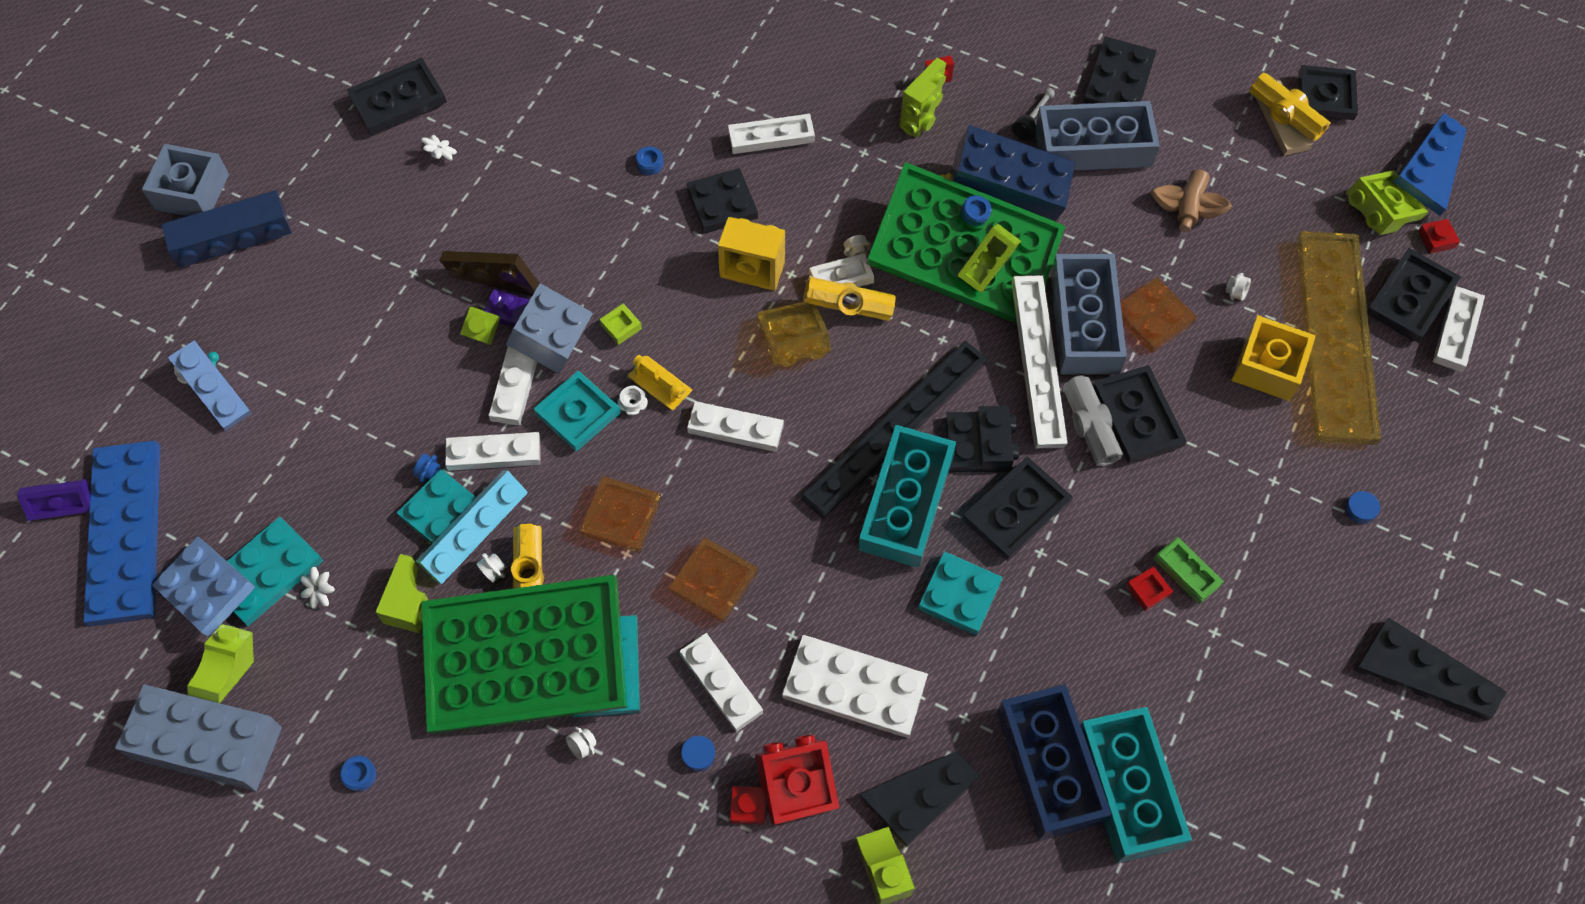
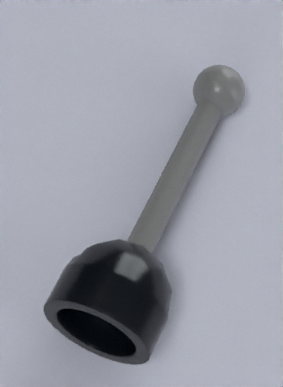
M1048 88L1044 91V97L1030 115H1021L1012 124V131L1015 136L1027 140L1033 135L1036 129L1034 118L1038 114L1039 106H1044L1048 99L1054 97L1055 92L1053 89Z

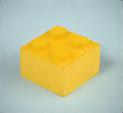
M728 217L718 244L720 278L776 291L785 264V230L773 225L765 226L753 223L744 218Z
M1257 315L1247 333L1232 381L1290 402L1301 385L1316 335Z

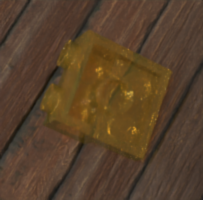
M799 302L757 312L758 324L765 338L766 349L773 366L782 365L789 367L794 365L797 360L806 358L818 360L823 358L825 354L831 353L829 332L816 305Z

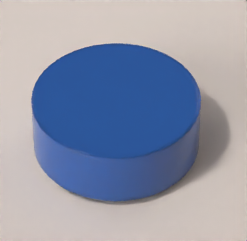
M648 146L641 148L636 153V168L642 174L654 175L662 170L664 161L663 154L659 149Z
M970 196L961 207L962 219L971 226H981L987 222L991 215V205L982 196Z
M1358 491L1348 499L1345 510L1353 521L1367 524L1373 521L1379 514L1380 503L1373 494L1366 491Z
M704 736L689 738L684 743L681 752L686 767L696 772L705 771L710 768L716 756L713 743Z
M353 756L347 759L341 766L340 780L349 790L362 792L373 785L377 774L376 768L368 758Z

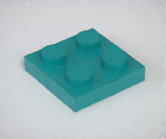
M579 370L534 408L535 415L576 452L621 413L620 407Z
M441 469L397 514L401 520L430 544H433L477 497Z
M944 551L919 604L918 610L977 636L1003 577Z

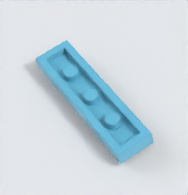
M502 470L416 562L437 583L442 584L528 492L509 471Z

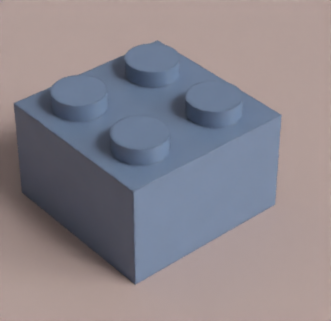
M164 144L142 191L154 210L190 216L214 209L229 173L219 154Z
M540 283L513 328L506 345L559 374L593 313Z

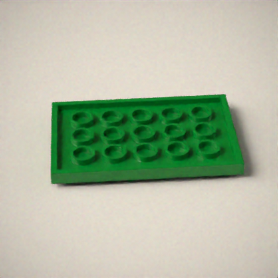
M905 162L866 264L1017 324L1011 281L1014 276H1043L1044 286H1046L1066 226ZM970 196H982L991 205V215L987 222L981 226H971L962 219L961 207ZM999 224L1021 240V243L985 290L980 293L957 275L992 227Z
M615 575L422 601L427 733L436 734L628 708L618 583Z

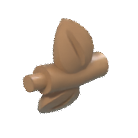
M1193 170L1184 189L1179 186L1165 185L1156 187L1150 192L1154 200L1164 210L1169 212L1179 211L1177 220L1180 223L1179 230L1182 232H1189L1191 226L1197 223L1198 216L1203 219H1211L1224 214L1232 208L1231 203L1225 197L1217 193H1204L1210 179L1209 174L1204 170Z

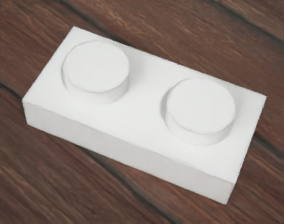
M865 253L810 267L809 274L811 277L838 283L851 282L856 284L857 287L874 283V275L870 265L866 264L867 257Z

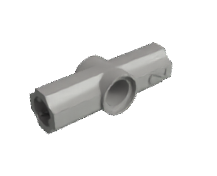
M1083 375L1073 377L1070 381L1064 383L1063 390L1073 410L1075 430L1079 437L1085 438L1096 466L1105 467L1112 465L1121 459L1123 453L1112 431L1110 411L1105 404H1100L1089 377H1084Z

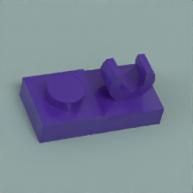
M494 289L484 311L501 317L499 323L514 328L530 300Z
M86 479L20 488L17 493L18 500L28 521L90 512L91 495Z

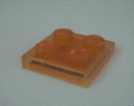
M1158 277L1120 302L1123 325L1151 353L1193 325L1197 319V316Z
M602 476L580 528V533L588 538L641 553L662 500V495L655 491Z
M703 537L669 589L674 595L725 623L757 575L758 567Z

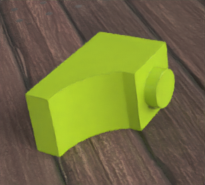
M999 224L995 225L957 276L982 293L1021 243V240Z
M399 555L375 613L383 624L420 633L423 625L422 601H427L428 598L424 592L417 590L416 577L419 568L410 556Z
M221 624L204 643V653L194 677L187 685L188 695L221 703L254 663L252 632Z
M889 827L856 837V843L877 904H890L912 896L915 888L903 854H900Z

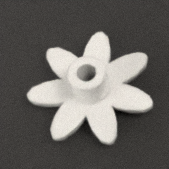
M432 135L431 139L425 137L421 139L426 144L423 150L430 151V155L436 159H440L443 155L448 160H452L451 154L457 153L455 149L448 146V140L440 142L435 135Z
M316 567L311 568L310 578L306 576L301 577V582L308 587L301 593V597H310L309 603L312 609L317 607L318 602L323 606H328L329 601L326 594L335 591L334 587L327 583L329 572H324L319 576Z

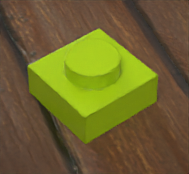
M624 303L600 319L603 329L618 345L642 329L641 322Z
M470 306L460 334L491 345L501 317Z

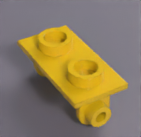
M638 355L633 360L632 364L635 366V369L628 375V378L671 411L692 392L689 386L649 356L642 357Z

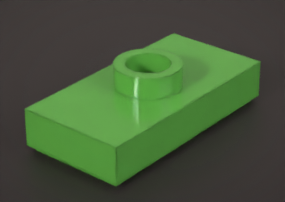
M1176 537L1155 555L1153 559L1199 605L1224 583L1179 537Z

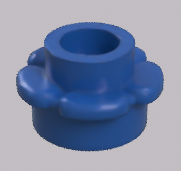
M425 453L422 454L413 469L412 475L419 478V481L422 483L427 479L430 480L438 473L440 464L436 463L437 456L433 455L431 457Z

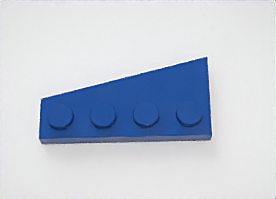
M1445 113L1438 118L1394 181L1395 184L1439 216L1447 210L1467 130L1457 120L1452 119Z

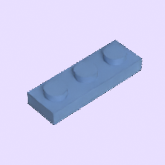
M195 340L168 357L225 431L251 414L244 402Z

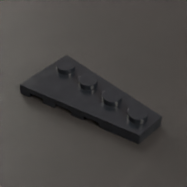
M1389 617L1382 624L1355 669L1358 673L1364 675L1371 674L1382 678V682L1393 686L1398 684L1414 690V694L1427 699L1429 697L1445 702L1446 706L1486 721L1493 718L1507 693L1501 687Z

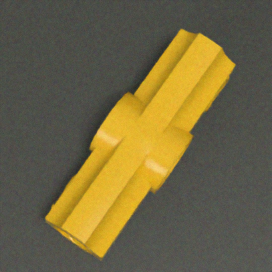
M1262 73L1250 87L1249 92L1270 108L1271 115L1277 123L1281 125L1290 123L1314 142L1323 135L1331 123L1308 105V99L1302 91L1298 89L1289 91L1267 73Z
M809 276L804 290L803 301L808 304L840 310L846 315L859 314L889 321L894 312L896 297L892 294L857 287L856 284L851 282L838 283ZM846 294H856V299L853 303H842L843 297Z
M520 524L517 527H513V563L511 566L513 588L543 584L541 526ZM526 569L535 570L534 575L530 578L520 577Z

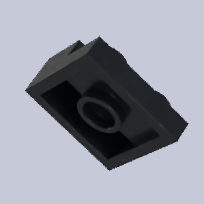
M978 406L977 412L946 413L947 439L956 442L949 472L1011 471L1014 460L1019 458L1018 442H1012L1011 433L1016 432V415L1010 414L1009 406Z

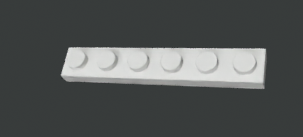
M1014 276L1011 283L1034 448H1063L1068 443L1043 276Z

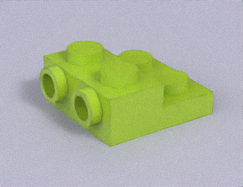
M938 57L903 92L899 127L906 134L916 138L924 130L928 131L933 126L936 119L934 116L935 108L943 98L942 86L946 80L944 75L946 62Z
M1395 170L1359 177L1346 192L1349 203L1361 211L1366 218V224L1378 232L1379 235L1398 231L1405 223L1421 220L1429 212L1420 201L1394 183L1398 176Z

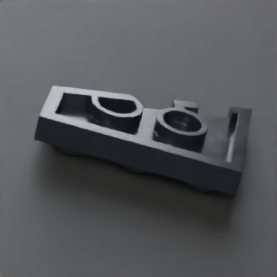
M955 751L861 793L860 799L889 827L891 832L907 848L979 779L980 775Z

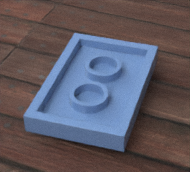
M198 536L152 584L155 589L207 637L214 633L255 588L249 580Z

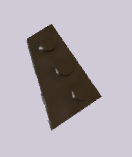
M443 251L439 259L448 271V274L460 280L533 296L540 284L519 254Z

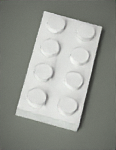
M803 635L782 698L909 739L928 674Z

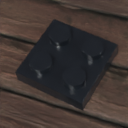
M1301 65L1298 71L1299 90L1306 95L1308 105L1325 118L1355 120L1358 115L1356 70Z
M740 168L686 183L687 191L704 234L723 229L728 217L744 218L749 221L758 219V210Z

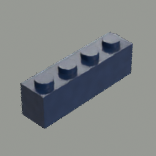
M277 190L161 224L168 252L177 267L192 265L198 261L219 257L228 252L249 248L258 243L279 239L282 236L292 234L285 207Z

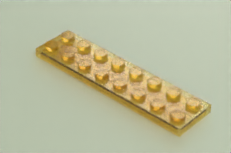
M1301 231L1297 238L1305 328L1307 333L1316 335L1308 359L1315 440L1377 445L1381 440L1359 235Z

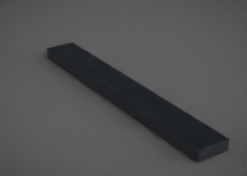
M964 341L801 495V500L824 520L884 462L895 425L913 430L919 429L987 363L988 358L967 341Z

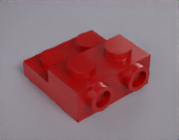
M814 734L794 738L795 745L783 747L782 742L769 743L762 746L763 752L755 754L761 788L765 789L771 823L779 824L839 809L826 740H815Z

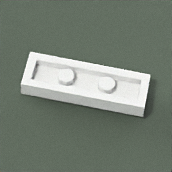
M810 114L728 125L733 154L815 143V133Z
M1458 286L1453 289L1432 362L1460 372L1466 368L1485 298L1484 295Z
M509 346L489 418L492 422L520 426L537 361Z
M695 401L687 430L688 433L777 452L784 420Z
M539 432L446 438L445 466L448 471L540 465Z
M707 633L680 650V656L736 732L763 714L762 707Z

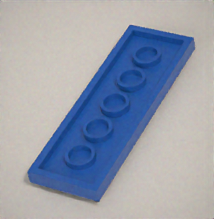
M157 441L93 448L84 623L89 627L155 618L156 589L152 584L156 581L161 447Z

